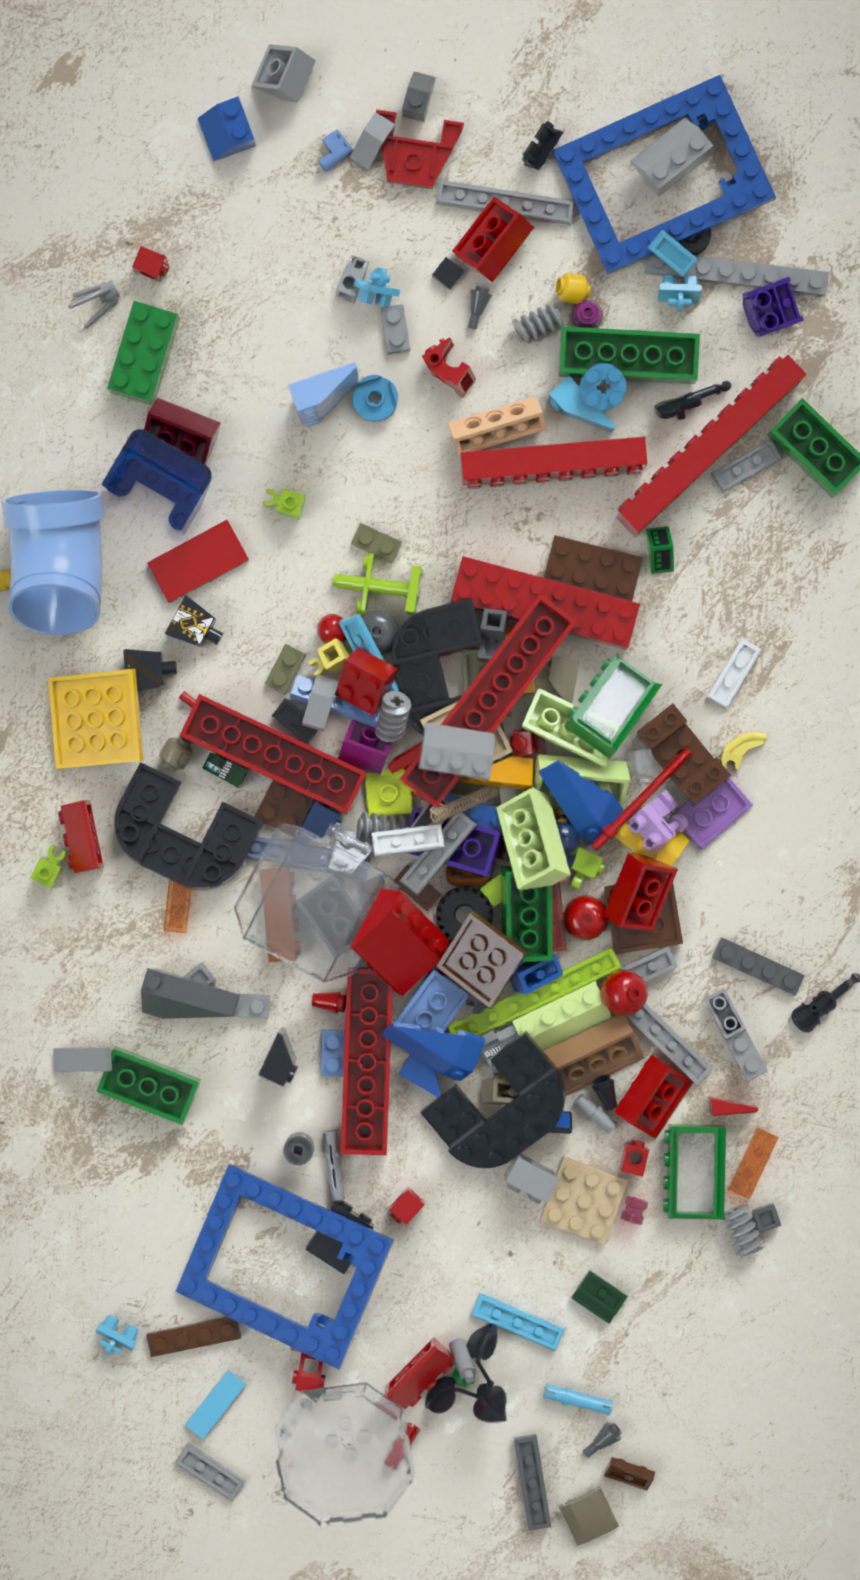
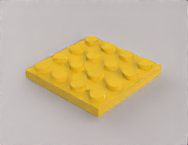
M136 669L48 678L56 769L144 761Z

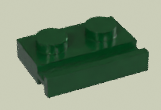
M589 1269L574 1294H572L571 1299L610 1324L628 1295Z

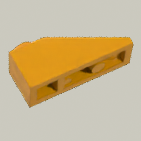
M511 754L510 758L492 764L489 780L461 777L460 782L523 790L533 786V759L525 758V755Z

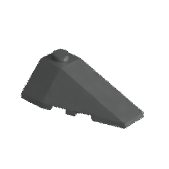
M147 968L141 988L142 1012L162 1019L234 1017L240 994L157 968Z

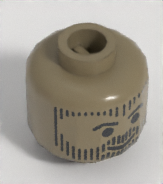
M180 736L178 739L169 738L159 754L162 759L161 764L175 772L177 769L183 770L193 756L190 741Z

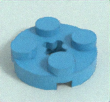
M595 364L581 378V395L589 406L597 410L612 409L619 405L625 396V377L612 364ZM602 380H605L606 384L610 385V388L606 389L605 393H601V390L597 389V385H600Z
M367 376L361 379L355 387L352 395L353 406L364 420L372 422L383 421L396 411L398 403L396 387L390 380L382 376ZM376 392L377 396H382L379 404L369 402L372 393Z

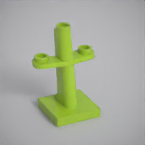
M370 553V555H365L363 568L367 569L366 577L334 574L333 587L363 592L362 600H358L356 614L360 613L361 617L367 612L369 593L407 598L405 612L410 616L417 613L415 609L416 600L420 598L421 591L419 580L424 572L420 566L412 565L409 583L374 579L371 577L375 554Z

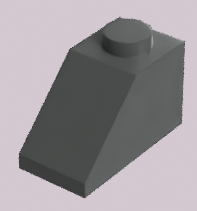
M413 72L402 107L403 117L421 122L425 121L436 77Z

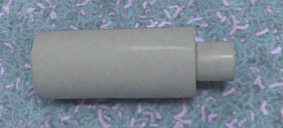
M462 1338L454 1339L449 1343V1348L461 1378H465L467 1383L473 1382L476 1370L465 1340Z

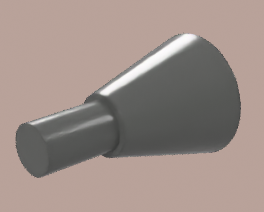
M476 286L475 290L471 289V316L468 328L477 329L480 315H482L492 297L491 294H488L489 289Z
M606 1422L593 1442L583 1450L585 1456L589 1458L599 1449L601 1450L621 1441L620 1435L622 1432L615 1423Z

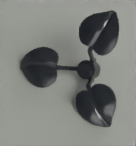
M488 1324L476 1330L467 1342L471 1358H476L475 1362L487 1383L480 1384L477 1388V1393L455 1387V1380L452 1377H442L427 1392L425 1399L426 1409L436 1414L444 1413L454 1404L456 1399L455 1392H460L477 1399L473 1406V1413L480 1421L488 1423L507 1421L506 1392L500 1386H493L494 1382L481 1364V1359H489L495 1351L498 1336L495 1324Z

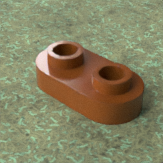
M452 866L446 868V880L453 886H483L491 880L489 877H477L476 875L478 874ZM454 875H460L461 877L455 878Z

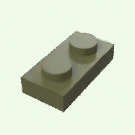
M362 523L359 524L351 542V545L373 553L375 556L393 563L402 544V541Z
M285 643L265 685L285 695L306 654Z

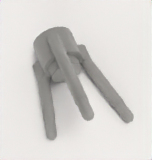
M112 281L103 282L73 293V297H78L95 292L69 304V309L97 297L100 298L102 303L107 301V304L84 324V328H88L110 307L117 304L115 299L120 297Z

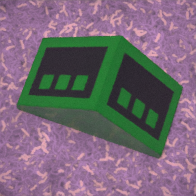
M669 526L647 528L646 537L651 574L674 572V547Z

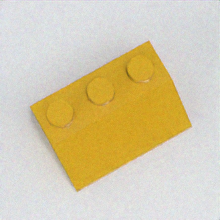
M644 803L617 831L618 834L614 838L634 854L646 855L672 866L690 840L681 832L676 833L657 852L654 850L648 851L643 845L644 838L639 832L637 834L633 833L628 827L629 820L646 805Z

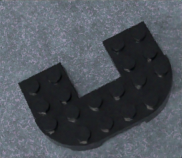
M472 598L421 610L409 617L395 636L392 647V661L394 667L398 668L396 676L400 692L405 694L411 701L408 720L421 735L424 734V728L420 722L421 719L458 702L462 696L449 697L439 654L483 643ZM501 722L500 726L505 733L503 722Z
M140 762L115 813V832L124 853L136 864L189 889L212 890L227 884L242 869L243 863L264 821L222 802L202 843L193 840L161 824L182 784L181 781Z
M527 1031L490 1058L493 1065L518 1093V1097L486 1120L459 1086L455 1084L420 1112L449 1147L448 1152L466 1165L476 1168H495L508 1163L549 1133L556 1126L562 1115L566 1094L563 1077L558 1068Z

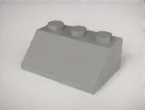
M684 118L630 162L659 197L713 155L714 145L699 127Z
M425 723L418 769L489 780L494 755L495 734Z

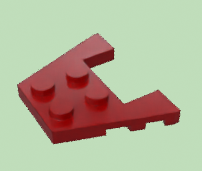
M376 109V113L395 124L397 112ZM444 120L440 143L393 136V129L382 145L387 182L433 189L464 129V123Z

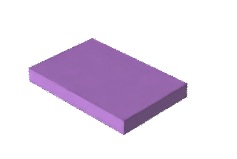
M729 778L694 807L687 801L671 816L680 813L687 818L688 826L684 831L702 850L753 804Z

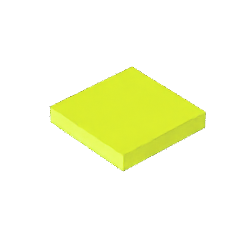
M400 769L393 774L390 770L382 771L381 775L373 772L366 773L364 779L368 817H370L371 813H376L377 817L381 813L386 816L390 814L394 816L411 814L413 808L412 791L398 781L406 770Z

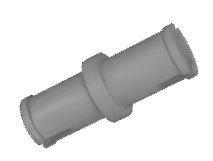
M580 1094L574 1101L573 1105L587 1115L590 1122L594 1121L606 1133L609 1134L617 1125L616 1121L602 1111L603 1108L601 1106H596L583 1094Z

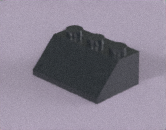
M281 1027L258 1074L283 1087L286 1082L291 1083L298 1069V1066L294 1065L297 1058L285 1028Z

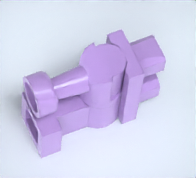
M666 789L642 807L629 820V829L633 833L637 834L639 832L644 838L643 845L648 851L654 850L657 852L676 833L682 832L688 826L687 818L680 813L670 817L668 823L664 820L679 805Z

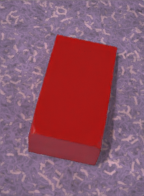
M709 1097L710 1114L713 1116L756 1113L758 1111V1107L755 1105Z

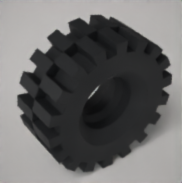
M456 887L445 893L439 901L436 910L437 924L441 932L451 941H453L463 925L456 919V911L461 906L470 907L492 925L494 918L492 904L483 892L474 887Z

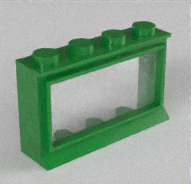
M618 653L612 660L606 659L600 668L603 673L601 676L598 674L594 676L589 683L592 687L591 690L588 692L585 689L578 699L581 704L578 708L573 706L566 716L570 720L565 725L568 730L609 759L619 749L662 686V684L653 682L618 656Z
M669 1124L668 1130L664 1131V1143L668 1144V1153H664V1167H668L667 1176L663 1177V1189L667 1190V1199H663V1213H667L668 1219L724 1220L726 1127L724 1125Z

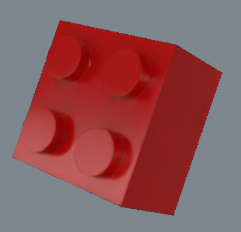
M358 647L345 660L335 695L375 716L381 709L383 696L391 690L398 668Z

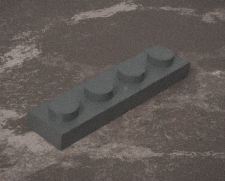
M720 937L711 957L796 996L805 976Z
M537 1435L514 1437L528 1529L531 1531L551 1527Z

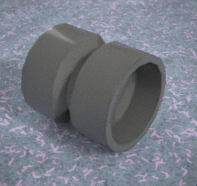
M304 1132L291 1134L284 1145L283 1153L285 1159L293 1165L306 1164L313 1155L314 1142Z

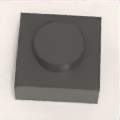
M774 1203L751 1210L759 1233L782 1226Z

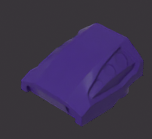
M790 277L742 294V305L749 327L756 337H761L804 321L803 316L799 314L789 283L791 281Z

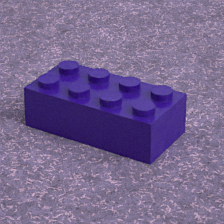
M412 808L407 828L412 826L423 809ZM447 818L445 820V822L441 825L442 829L445 827V825L449 822L451 818ZM477 825L445 865L492 878L504 837L503 833ZM424 851L411 852L408 854L420 857V855Z

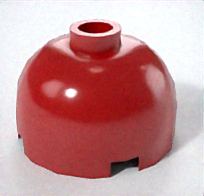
M581 895L573 898L566 905L563 912V923L566 930L579 940L598 938L608 925V918L603 915L606 909L605 905L599 899L590 895Z
M628 970L613 971L607 980L603 981L600 994L604 1006H607L608 1010H610L609 1012L615 1015L628 1016L636 1014L644 1007L647 1002L648 990L645 981L637 973Z

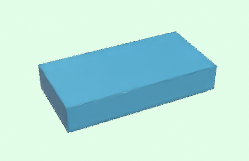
M661 230L647 247L682 277L698 260L664 230Z

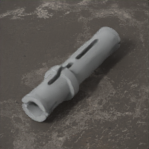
M337 1130L322 1132L325 1144L323 1155L327 1160L331 1201L344 1200L340 1156L342 1154L338 1147Z

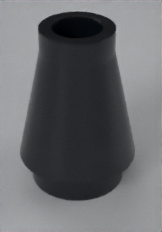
M610 1075L596 1077L593 1080V1090L604 1105L605 1110L615 1109L618 1104L614 1080L611 1079Z

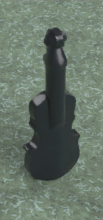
M724 381L722 384H713L678 398L658 402L654 406L655 413L662 419H670L677 415L678 420H683L686 418L685 410L701 406L702 399L714 394L719 395L721 391L730 390L731 382Z
M852 973L848 980L844 981L831 993L825 990L820 991L816 997H813V1001L810 1004L802 1002L801 1006L794 1009L791 1014L795 1026L804 1033H810L818 1025H821L820 1018L835 1010L837 1007L836 1000L851 989L854 983L860 982V975Z

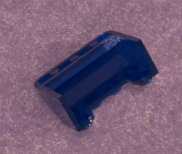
M137 429L130 434L101 485L114 495L123 497L131 492L136 482H139L174 502L175 506L169 514V524L173 529L185 535L203 504L212 481V472L205 464L148 431Z

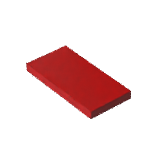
M225 520L147 562L168 603H171L249 561V558L229 521Z

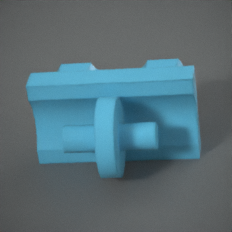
M378 267L373 273L369 274V279L372 282L355 279L354 286L360 288L357 299L360 302L372 304L374 295L377 293L374 303L389 307L392 296L399 297L400 290L390 288L386 284L390 282L391 278L384 268Z
M665 275L662 284L660 283L658 302H668V305H676L677 312H682L683 306L699 303L702 287L698 285L696 276H687L684 278V284H676V277Z
M108 1315L102 1324L99 1323L96 1329V1333L111 1340L109 1342L102 1338L99 1344L107 1348L104 1355L109 1356L111 1351L120 1355L122 1348L116 1346L115 1343L132 1351L136 1344L135 1339L138 1329L127 1325L121 1335L114 1331L119 1319Z

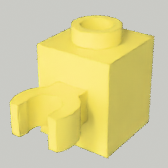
M335 638L317 649L320 659L314 658L310 660L309 665L314 667L319 664V670L314 672L315 676L317 674L323 676L327 670L337 674L342 671L345 660L351 655V652L345 642Z

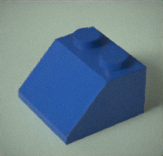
M239 96L216 104L198 117L213 162L256 146Z

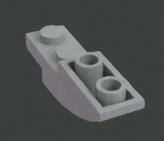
M725 988L704 998L720 1033L746 1081L749 1082L768 1072Z

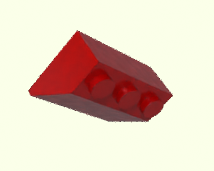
M493 197L452 252L493 283L535 227L520 213L496 197Z
M82 800L61 805V811H58L60 824H64L66 833L63 834L65 847H69L71 856H67L70 870L74 869V873L104 868L91 801Z
M628 853L603 915L618 927L653 931L678 869L646 855Z
M651 1054L623 1099L620 1100L614 1113L632 1126L656 1139L693 1081Z
M433 1337L386 1385L385 1396L403 1409H406L409 1405L414 1407L421 1399L420 1394L425 1389L428 1391L432 1389L437 1383L436 1378L441 1373L445 1375L453 1367L454 1364L452 1362L454 1358L452 1354Z

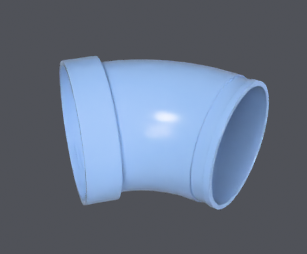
M57 490L22 494L2 500L4 526L9 527L11 573L8 610L12 618L29 630L48 635H70L92 627L99 619L101 604L102 550L100 520L104 518L102 493L92 490Z

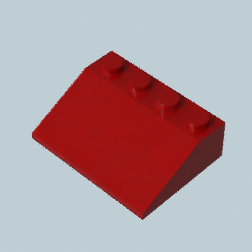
M381 888L350 948L399 996H404L441 960L450 940L402 891Z

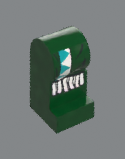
M212 752L209 753L202 767L204 770L237 788L241 787L249 771Z

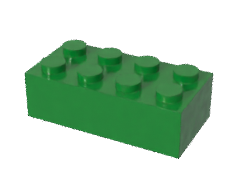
M133 301L107 386L110 393L153 405L179 325L180 318L177 313Z
M803 398L767 434L831 498L837 495L860 471V453Z
M501 866L502 933L527 952L522 962L553 961L552 885L519 890L512 866Z
M114 1047L111 1052L112 1071L103 1073L96 1092L183 1125L201 1079L123 1048Z

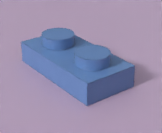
M322 1030L321 1076L343 1077L345 1030Z

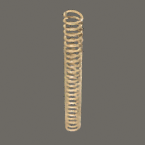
M487 786L431 811V819L434 823H438L500 795V787Z

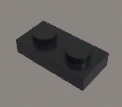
M286 698L272 714L273 718L307 744L318 732L316 729L302 726L305 712Z

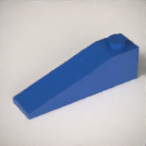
M559 760L539 770L543 781L587 846L591 845L602 834L601 830L607 824H611L624 811L622 805L611 792L597 787L595 782L584 779L579 775V772Z
M393 1022L382 1032V1036L441 1075L456 1081H462L474 1071L486 1042V1038L465 1031L449 1034L444 1033L442 1028L427 1031L423 1030V1027L420 1025Z

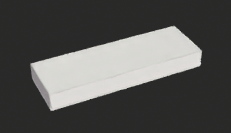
M741 638L707 698L727 709L762 649Z
M441 824L372 833L375 857L444 848Z

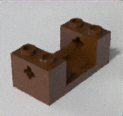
M674 703L637 731L636 736L663 770L676 758V754L686 748L691 752L692 755L689 760L683 763L670 776V779L693 807L725 783L731 776L717 757L713 758L688 727L686 718Z

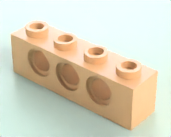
M536 396L448 423L458 456L461 455V452L482 450L546 430L543 413Z

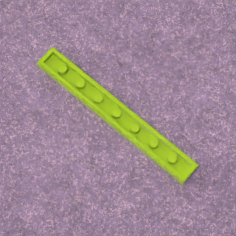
M610 947L562 970V976L527 995L516 992L497 1001L493 1009L484 1008L482 1013H472L449 1024L447 1028L450 1034H457V1031H465L481 1036L613 971H617L622 966L613 948Z

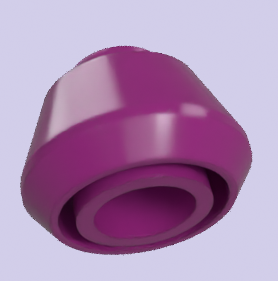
M584 300L582 303L575 305L572 311V320L576 327L597 328L603 319L601 307L592 300Z

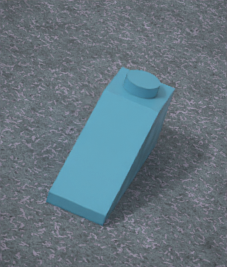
M570 376L548 396L550 400L548 402L549 405L557 413L561 411L563 415L612 432L616 427L602 410H597L586 403L581 395L580 387Z

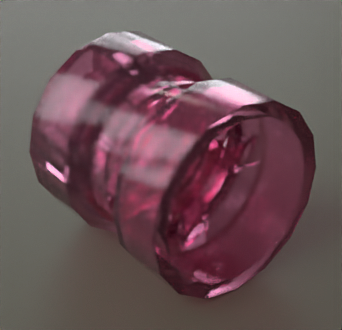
M627 1196L625 1200L626 1208L622 1211L620 1218L642 1225L644 1220L643 1212L647 1209L649 1202L633 1196Z

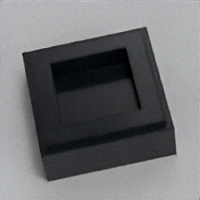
M445 257L432 274V277L450 290L464 273V270Z

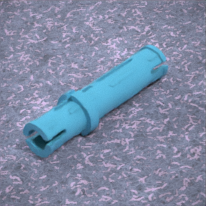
M548 1383L545 1386V1390L554 1392L553 1394L544 1392L543 1398L562 1402V1405L565 1406L571 1404L609 1416L612 1412L611 1409L603 1407V1405L613 1407L612 1400L609 1401L575 1392L569 1387L563 1389Z

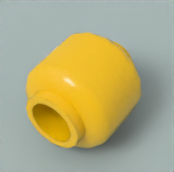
M565 273L562 277H559L555 287V294L558 295L560 301L576 305L582 303L585 298H588L591 291V286L588 285L586 277L573 273Z

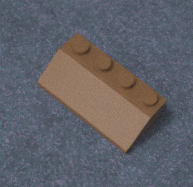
M620 1015L613 1016L596 1026H592L588 1030L544 1050V1053L558 1068L563 1077L566 1087L565 1096L592 1084L593 1080L598 1076L611 1075L644 1059V1055L627 1018Z

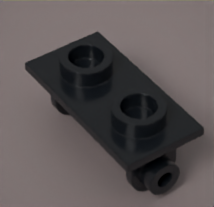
M546 121L545 124L542 123L534 136L539 142L536 144L534 141H531L522 154L524 166L540 170L564 132L554 129V125L549 121Z

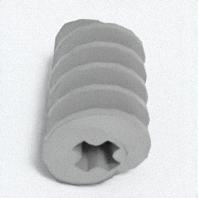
M555 303L554 308L552 305L546 304V312L541 307L537 308V315L530 311L529 319L522 315L521 323L517 319L512 320L521 343L524 339L530 344V336L539 340V332L546 337L548 328L555 333V325L562 329V326H564L563 319Z
M390 691L383 696L375 731L376 736L380 740L392 743L403 738L411 709V701L405 694L398 691Z
M362 812L357 822L356 840L360 839L361 834H364L365 841H368L370 835L375 832L406 829L405 819L403 815H399L395 819L393 814H390L387 819L386 815L382 813L379 818L376 813H371L370 817H368L367 812Z
M748 1204L730 1208L726 1211L728 1215L724 1218V1221H731V1224L726 1227L727 1230L735 1231L729 1236L730 1239L737 1238L738 1240L733 1244V1247L741 1248L736 1253V1256L750 1255L764 1248L759 1247L762 1244V1240L756 1238L759 1232L753 1229L756 1223L749 1221L753 1215L750 1212H746L750 1208Z

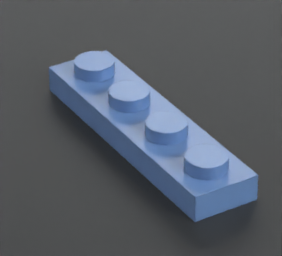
M297 675L290 698L308 704L315 681ZM334 695L330 709L332 713L375 728L380 715V710L373 716Z

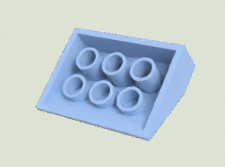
M355 362L288 384L301 425L306 424L307 427L319 424V420L323 419L359 383Z

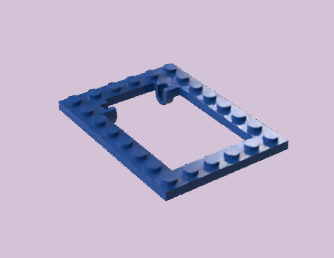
M721 75L552 150L607 275L653 255L654 253L647 247L661 230H664L679 243L776 200V195ZM685 117H688V120L699 127L701 131L707 129L715 122L738 171L727 182L725 179L719 180L718 185L723 196L619 243L583 163Z
M229 1164L175 1292L339 1370L343 1365L394 1243V1239ZM242 1196L343 1243L337 1258L351 1261V1265L355 1266L356 1270L335 1320L324 1314L314 1313L309 1326L306 1327L207 1280Z

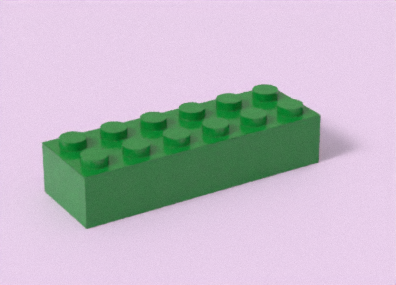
M562 326L558 377L582 378L585 372L593 365L609 363L621 371L626 381L695 384L698 380L700 334Z

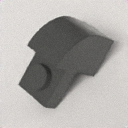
M484 608L481 624L483 643L479 647L478 662L487 663L506 638L507 611Z

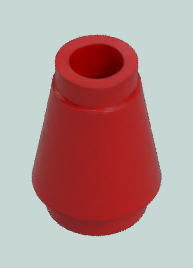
M340 991L313 993L312 1007L335 1014L339 1012L344 1013L346 994H341Z

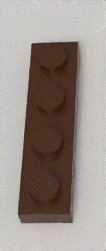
M229 1317L146 1334L151 1357L241 1339L238 1321Z

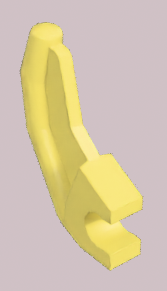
M756 731L739 734L724 746L720 759L721 763L727 769L726 763L732 761L734 769H739L747 750L764 744V741L767 740V735Z

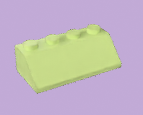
M538 688L530 699L521 727L605 767L608 758L565 727L570 720L566 716L575 705ZM588 711L582 716V719L611 740L620 728Z
M537 755L533 769L532 787L549 795L552 808L559 809L561 807L540 776L539 770L558 760L579 772V775L584 779L595 782L597 787L611 792L623 806L630 784L627 762L608 760L606 766L603 767L587 758Z
M532 787L496 807L519 890L550 886L571 875L547 793Z
M593 981L513 1019L512 1022L519 1036L527 1031L544 1051L588 1030L592 1026L610 1019L612 1016L607 1006L603 1005L600 990L596 982Z

